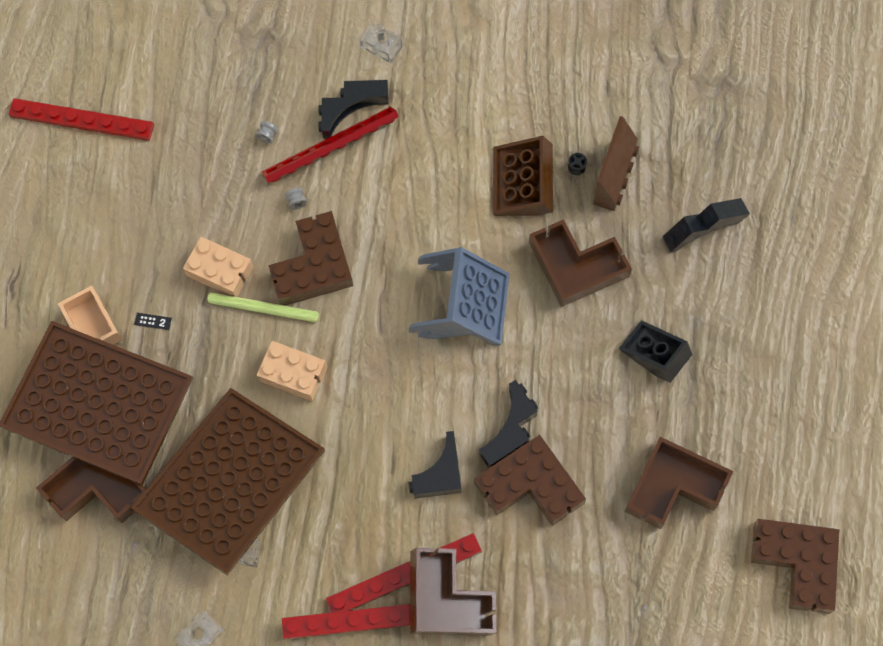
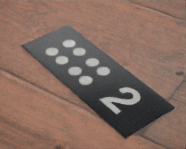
M137 313L134 325L169 330L172 318Z

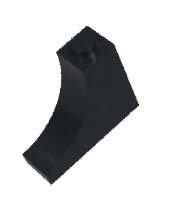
M454 431L446 432V444L439 460L428 470L412 475V481L408 483L409 491L414 493L415 499L462 493Z

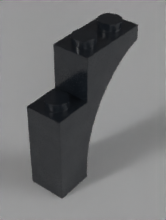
M388 80L344 81V88L340 89L341 97L322 98V105L318 106L319 116H322V121L318 122V130L322 132L323 139H327L332 136L339 123L351 113L368 106L389 105Z
M742 198L711 203L700 214L683 217L662 238L670 253L676 252L686 244L705 234L726 226L739 224L750 212Z
M516 380L509 383L511 409L505 425L492 441L479 449V455L488 468L529 442L530 435L521 426L537 416L538 406L533 399L527 397V390L523 384H518Z

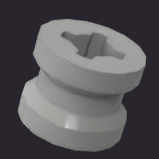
M262 121L260 130L256 132V137L265 143H272L274 140L273 135L277 133L278 128L270 122Z
M293 188L285 193L291 210L300 209L307 204L306 198L303 197L302 188Z

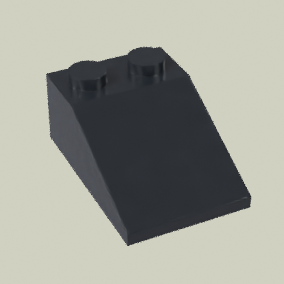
M642 320L619 348L621 352L650 373L669 383L673 381L693 355L688 341Z

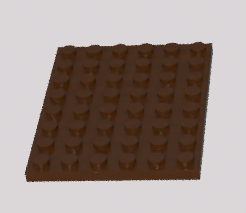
M51 321L0 420V428L143 486L191 385L193 377Z
M230 388L131 506V509L228 576L323 455L325 448Z

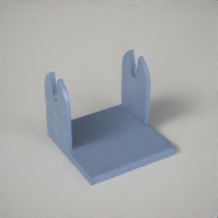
M462 247L421 255L418 258V265L431 264L427 266L428 270H453L447 318L411 324L409 326V333L421 332L418 333V337L428 339L472 334L494 346L501 345L510 273Z

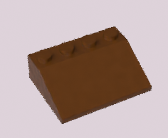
M622 116L619 117L601 169L593 205L615 211L616 205L620 206L623 195L620 193L622 189H626L629 180L626 178L627 172L631 173L634 165L631 162L632 157H636L639 146H636L638 138Z
M538 136L494 146L493 215L537 216L552 213L553 144L544 136Z

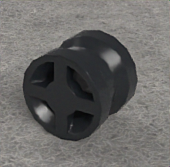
M573 153L568 160V170L573 175L583 174L587 165L586 156L582 153Z

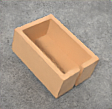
M200 237L183 270L186 276L226 295L238 297L244 286L243 280L247 281L254 266L250 258Z
M93 286L58 303L70 328L112 345L122 340Z
M272 341L259 368L257 377L261 383L313 402L319 388L318 382L321 383L328 367L323 359Z

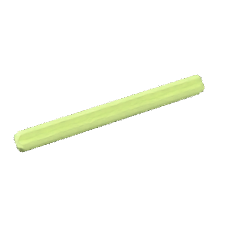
M210 292L208 295V303L315 323L319 318L317 311Z

